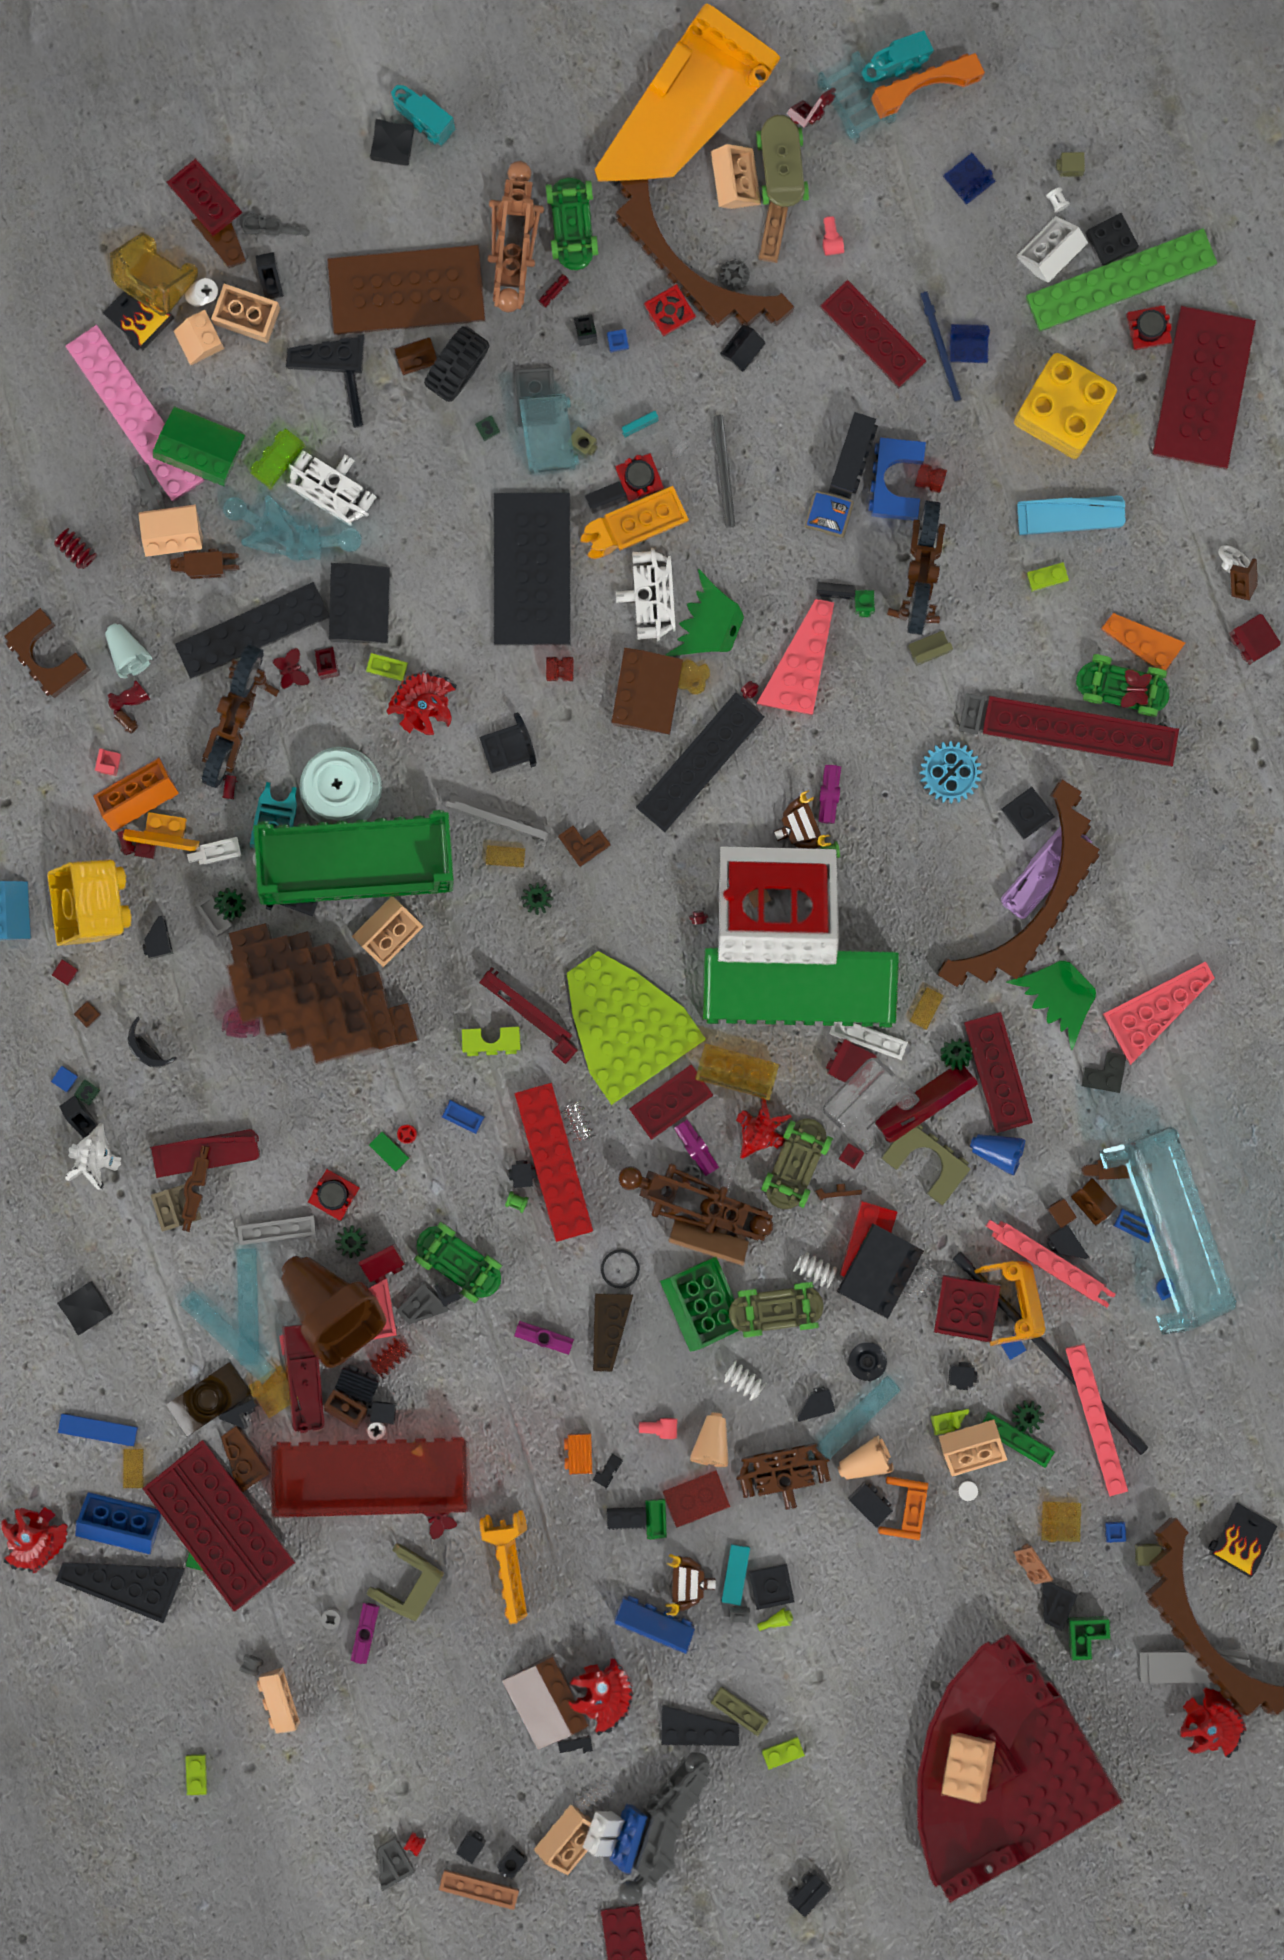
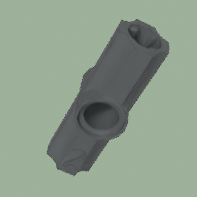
M142 465L134 469L133 472L140 487L141 497L149 511L166 509L162 492L158 483L154 480L149 465Z

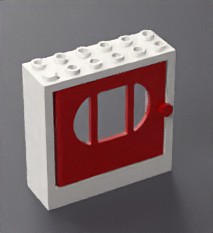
M720 847L719 961L836 964L838 946L836 849ZM727 877L729 878V889H727ZM828 880H830L831 934H829ZM755 889L758 890V921L751 919L743 909L744 898ZM764 889L791 890V923L764 922ZM798 890L810 898L813 906L811 914L802 922L797 921ZM727 900H729V931H727Z

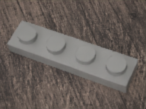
M314 1216L237 1226L240 1245L317 1235Z

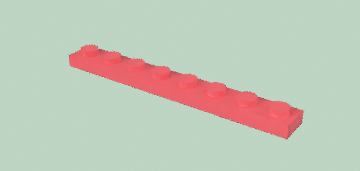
M1085 1343L1066 1348V1353L1109 1496L1128 1492Z

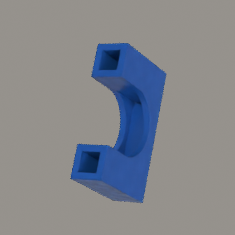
M880 438L879 443H875L874 454L877 455V462H873L872 473H876L875 481H871L870 492H874L873 500L870 499L869 511H872L871 517L910 521L918 520L920 499L900 497L892 494L885 485L884 474L889 467L897 463L923 465L926 442Z

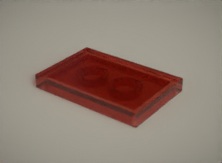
M717 1470L663 1490L676 1528L730 1507Z

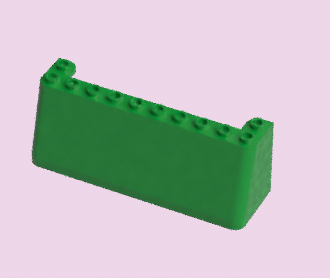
M434 810L433 814L429 815V818H425V816H414L413 819L396 817L394 820L386 821L385 818H378L374 822H367V820L361 819L356 820L355 823L337 821L336 824L328 825V822H319L314 826L301 823L297 827L279 825L278 828H274L267 821L258 822V825H253L259 901L262 905L438 894L453 891L454 878L449 812H444V810Z
M705 948L703 1020H707L706 1024H718V1020H726L727 1024H738V1020H746L745 1024H757V1021H765V1024L776 1025V1021H784V1025H796V1021L803 1022V1025H815V1022H823V1026H834V1022H842V1026H854V1023H861L862 1027H873V1023L879 1024V1028H891L892 1024H896L899 953L837 951L836 964L719 961V948Z

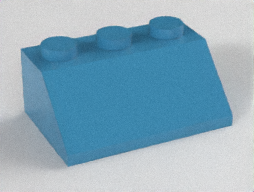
M0 881V941L31 939L28 881Z

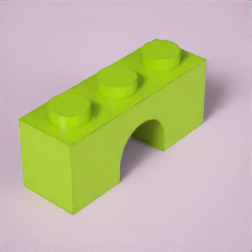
M501 1027L500 1037L495 1043L484 1041L481 1028L462 1029V1052L467 1053V1056H479L478 1052H486V1055H498V1051H505V1055L517 1054V1050H521L520 1027Z

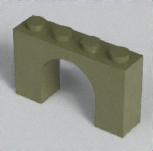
M918 1125L898 1140L892 1142L881 1156V1159L897 1170L907 1156L917 1148L926 1147L936 1152L941 1160V1172L926 1194L940 1205H944L971 1168L968 1167L969 1162L961 1156L956 1158L951 1148L947 1145L942 1147L937 1143L938 1138L931 1133L925 1134L922 1131L923 1127Z

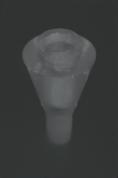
M733 1162L728 1163L726 1172L715 1186L718 1189L726 1187L728 1189L726 1197L727 1195L732 1196V1175L736 1166Z

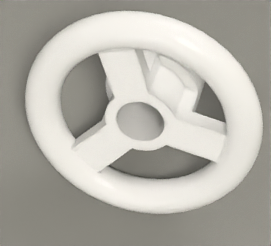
M1223 545L1218 550L1219 556L1223 560L1221 566L1230 573L1233 565L1248 568L1250 561L1236 548Z

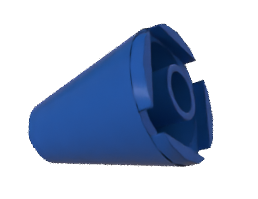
M978 1134L977 1137L972 1138L970 1148H973L972 1152L1009 1175H1015L1020 1164V1157L1023 1155L1026 1140L1016 1137Z

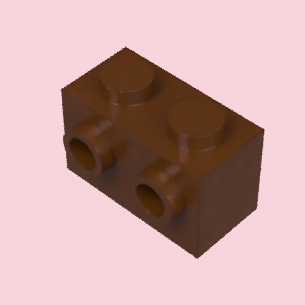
M333 1390L324 1404L325 1412L356 1430L367 1414L366 1406L363 1403L351 1400L346 1393Z

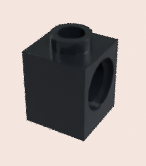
M373 1401L372 1405L368 1406L367 1417H371L370 1422L394 1424L397 1403Z
M469 1830L458 1847L456 1854L473 1864L485 1845L486 1840L483 1839L484 1836L478 1831L472 1832Z
M512 1845L498 1862V1872L505 1878L513 1879L525 1865L528 1857ZM514 1860L516 1866L510 1868L506 1865V1861Z

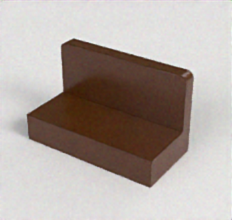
M430 337L394 349L402 375L431 367L437 359Z
M1255 558L1252 559L1248 568L1237 565L1231 567V597L1250 601L1258 586L1257 559Z
M1093 1178L1071 1195L1073 1201L1095 1226L1108 1218L1117 1208V1205Z

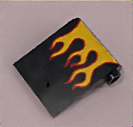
M135 281L103 312L111 322L132 340L130 344L137 351L139 349L144 351L174 320L173 315Z
M1236 1503L1221 1536L1210 1542L1208 1546L1209 1554L1251 1578L1261 1563L1277 1525Z

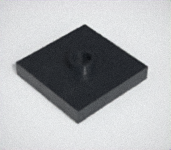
M1032 786L1001 809L1023 840L1055 817Z
M787 1563L749 1571L757 1610L795 1602Z

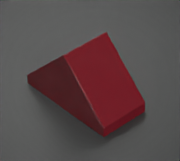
M334 647L316 650L317 672L320 679L340 676Z

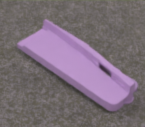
M1061 826L1036 853L1024 872L1001 897L1002 905L1018 918H1026L1052 889L1060 863L1062 845ZM1082 834L1081 837L1083 839H1085L1089 843H1092V841L1086 835L1084 836ZM1025 879H1027L1026 882L1024 883L1023 887H1022L1021 890L1019 891L1018 889H1019L1020 886L1022 885L1023 881H1024Z

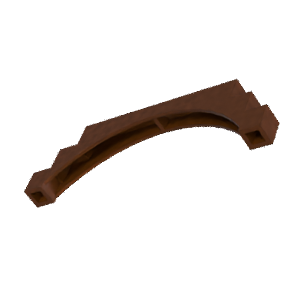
M648 179L626 180L620 183V192L626 199L630 198V200L616 211L617 223L622 228H627L634 242L638 241L642 245L641 249L643 252L655 259V265L660 270L664 269L668 274L667 278L673 284L676 283L680 287L685 298L689 297L693 301L692 305L698 312L702 311L706 315L705 320L711 326L715 325L716 328H719L733 314H735L734 317L739 324L749 326L763 313H765L764 317L770 324L774 323L778 326L794 311V306L782 293L778 296H754L732 292L716 286L693 272L676 256L659 230L650 203Z
M1060 779L1050 794L1054 798L1059 814L1062 842L1061 856L1052 889L1035 917L1018 934L995 949L965 959L949 960L946 958L936 973L938 976L958 987L959 984L962 986L968 976L965 974L967 971L985 983H988V981L992 982L997 974V971H995L997 968L1015 979L1021 978L1027 970L1026 964L1037 955L1035 950L1039 944L1043 945L1048 937L1046 935L1049 928H1054L1058 922L1056 917L1060 912L1063 913L1069 904L1067 900L1070 895L1073 897L1079 889L1077 886L1079 881L1087 877L1089 873L1088 867L1091 863L1094 864L1100 856L1098 854L1100 849L1081 837L1082 834L1085 836L1089 831L1091 820L1072 809L1073 806L1076 807L1082 798L1080 796L1082 791Z
M1169 1518L1154 1532L1157 1537L1156 1541L1165 1549L1149 1563L1152 1566V1572L1161 1579L1144 1593L1148 1597L1147 1602L1160 1612L1159 1616L1162 1621L1172 1627L1171 1631L1174 1636L1184 1642L1183 1646L1186 1651L1196 1657L1198 1666L1208 1672L1210 1681L1220 1687L1222 1696L1232 1702V1707L1239 1714L1249 1716L1261 1706L1265 1713L1279 1715L1284 1710V1687L1261 1682L1236 1669L1213 1648L1201 1631L1191 1610L1184 1583L1183 1551L1185 1537L1189 1532L1178 1518Z

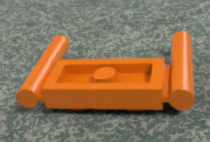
M888 1476L886 1478L887 1484L908 1487L902 1529L880 1526L878 1533L920 1540L928 1483Z

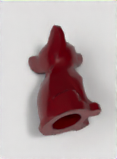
M136 680L133 687L124 690L120 695L113 693L107 695L109 707L114 710V715L124 705L134 706L151 700Z

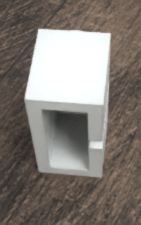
M596 1811L583 1848L595 1857L612 1856L617 1840L615 1838H605L619 1837L624 1820L612 1811Z

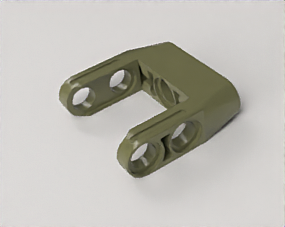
M396 1543L392 1551L400 1559L422 1571L418 1581L405 1602L400 1601L380 1588L370 1586L366 1594L397 1614L416 1622L443 1577L444 1572L430 1561L405 1546Z

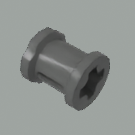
M730 1606L729 1624L740 1622L749 1625L750 1607L737 1609Z

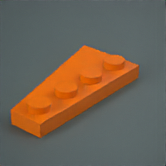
M1112 613L1101 628L1102 631L1147 664L1163 670L1168 668L1185 645L1183 641L1115 613Z

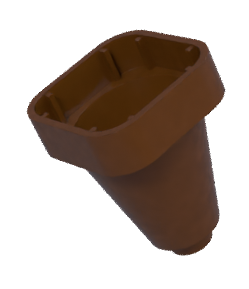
M294 1256L284 1263L281 1282L302 1323L301 1332L308 1346L325 1367L333 1368L342 1364L379 1335L385 1327L386 1316L377 1298L362 1282L355 1281L349 1284L310 1257L301 1258L300 1256Z

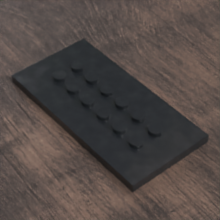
M494 493V645H571L570 493Z

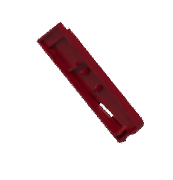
M490 967L489 971L487 970L479 982L481 985L502 999L557 1044L564 1037L570 1041L573 1036L497 978L496 976L499 974L497 970L494 974H492L493 967ZM499 990L511 998L509 1002L497 994Z
M962 1065L961 1071L958 1067H955L954 1071L949 1068L880 1115L875 1120V1124L885 1136L887 1142H894L977 1086L978 1082L964 1065ZM912 1117L915 1118V1120L903 1126L901 1125V1123H903L904 1121Z
M248 1129L150 1147L156 1178L192 1172L195 1158L200 1156L201 1146L210 1147L207 1159L210 1160L208 1169L257 1160L260 1157V1149L258 1147L259 1136L255 1133V1130Z
M302 1324L282 1326L292 1428L300 1433H307L309 1430H320L324 1427V1412L319 1359L311 1351L301 1332Z

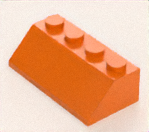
M158 758L100 791L93 797L101 816L113 832L132 820L138 819L146 812L155 809L165 801L172 799L179 792L161 759Z

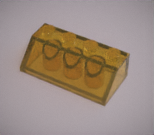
M705 1043L695 1079L770 1100L779 1064Z

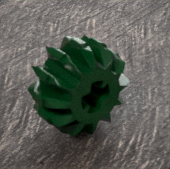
M536 882L535 889L532 884H529L528 886L531 891L523 890L528 896H521V900H528V902L523 904V907L531 905L528 912L531 913L535 908L536 915H539L540 908L543 913H546L544 906L552 907L547 901L554 900L553 897H547V895L552 893V890L544 892L547 887L546 884L539 889V882ZM541 894L542 901L534 903L533 895Z
M226 888L224 892L219 891L218 897L214 898V902L217 904L213 908L219 910L217 916L224 915L223 920H226L229 916L230 920L234 921L235 916L240 918L242 916L241 912L246 910V907L243 906L246 904V900L241 899L243 893L237 895L236 889H233L231 892L229 888Z
M953 1038L951 1043L945 1042V1048L940 1050L942 1054L940 1058L944 1062V1066H951L952 1071L955 1070V1067H958L961 1071L962 1065L968 1067L969 1061L973 1059L971 1055L972 1048L968 1047L969 1043L967 1041L962 1043L961 1038L957 1042Z
M351 1225L350 1232L346 1227H343L345 1235L341 1232L337 1233L342 1239L335 1240V1243H341V1246H338L336 1249H344L341 1254L342 1256L349 1252V1258H353L354 1251L356 1256L359 1257L360 1252L358 1249L363 1252L366 1251V1248L361 1245L368 1244L367 1240L362 1241V1238L366 1237L367 1234L359 1235L362 1228L359 1227L354 1232V1225ZM350 1236L353 1237V1240H356V1244H353L354 1247H350V1244L347 1243V1239L349 1240Z
M1023 1400V1407L1016 1404L1019 1411L1012 1410V1413L1017 1415V1417H1013L1011 1420L1013 1422L1019 1421L1016 1423L1015 1428L1018 1429L1022 1426L1021 1432L1023 1433L1026 1432L1027 1427L1028 1431L1033 1433V1426L1037 1430L1040 1429L1037 1422L1044 1423V1420L1039 1418L1044 1416V1412H1038L1041 1406L1037 1405L1034 1407V1401H1031L1028 1406L1027 1401ZM1026 1412L1032 1415L1028 1422L1026 1419H1023L1026 1416Z

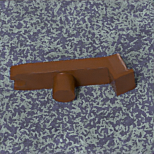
M845 1183L836 1184L837 1192L824 1193L822 1188L814 1191L820 1201L824 1198L862 1194L861 1189L846 1191Z

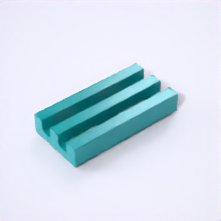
M652 411L623 426L622 434L624 438L659 421L656 411Z

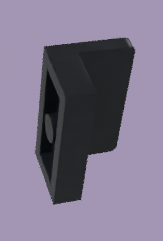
M742 325L720 355L724 359L733 362L740 371L744 372L765 345V341L753 328Z
M618 481L585 495L592 514L627 500V494L624 492L621 482Z
M440 1283L434 1286L443 1307L463 1298V1295L460 1293L461 1290L446 1296Z

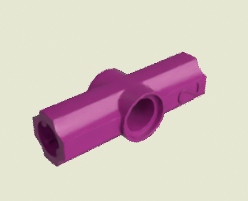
M825 765L823 785H821L819 796L820 810L818 822L825 824L835 823L836 807L840 796L841 766Z
M688 1119L674 1128L679 1138L685 1144V1149L691 1158L696 1161L705 1176L719 1168L717 1162L709 1153V1148L701 1136H698Z
M520 1320L514 1337L569 1355L574 1341L573 1338ZM547 1333L550 1337L549 1341L542 1343L539 1340V1334Z
M363 1603L350 1661L367 1664L380 1606L372 1603ZM360 1630H369L370 1636L368 1638L362 1637Z

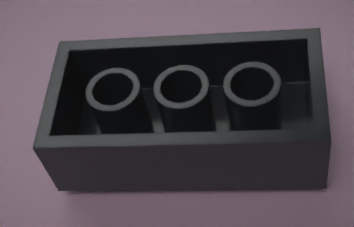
M854 412L829 492L849 499L852 494L856 495L860 479H857V477H862L866 461H863V459H868L872 446L869 440H874L878 425H875V418Z

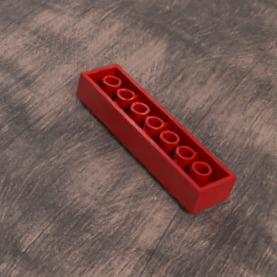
M548 1083L516 1092V1101L556 1242L593 1232V1226L553 1084Z

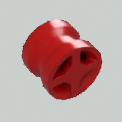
M411 1125L401 1126L397 1131L398 1140L404 1144L414 1142L417 1137L416 1129Z
M412 1832L403 1849L406 1851L410 1850L417 1857L426 1839L423 1837L419 1838L415 1832Z

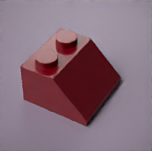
M396 1243L358 1262L370 1282L375 1280L376 1284L386 1279V1274L392 1272L394 1275L404 1270L402 1266L406 1264Z

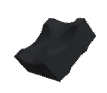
M376 119L370 152L371 161L409 166L415 130L414 125Z
M1122 212L1091 227L1086 232L1102 266L1136 251L1139 247Z
M92 1281L57 1303L77 1335H81L113 1314Z

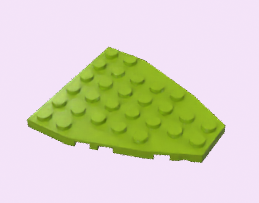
M599 951L567 972L572 1014L589 1073L611 1105L706 1040L684 1007L636 971Z

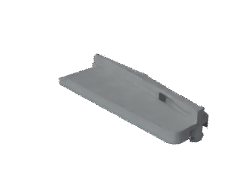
M453 795L450 801H446L445 804L447 809L537 839V845H540V842L543 841V847L546 846L552 827L529 821ZM521 820L530 823L531 825L527 826L519 823L518 821Z
M1139 1650L1140 1683H1212L1208 1678V1672L1200 1668L1196 1663V1657L1186 1650ZM1216 1650L1219 1654L1228 1655V1657H1222L1236 1669L1249 1676L1250 1660L1245 1650Z

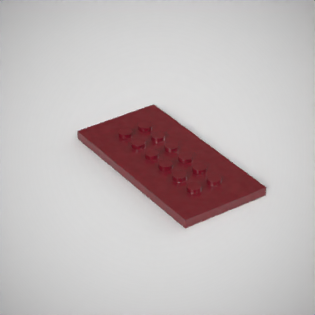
M1185 306L1180 307L1152 455L1228 469L1256 320Z
M205 1440L200 1441L142 1488L233 1612L239 1610L296 1563Z

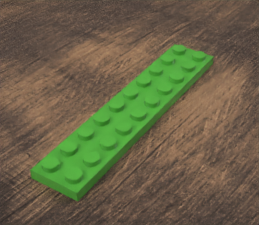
M1202 228L1028 294L1026 299L1039 332L1213 267L1217 265V261L1205 230Z

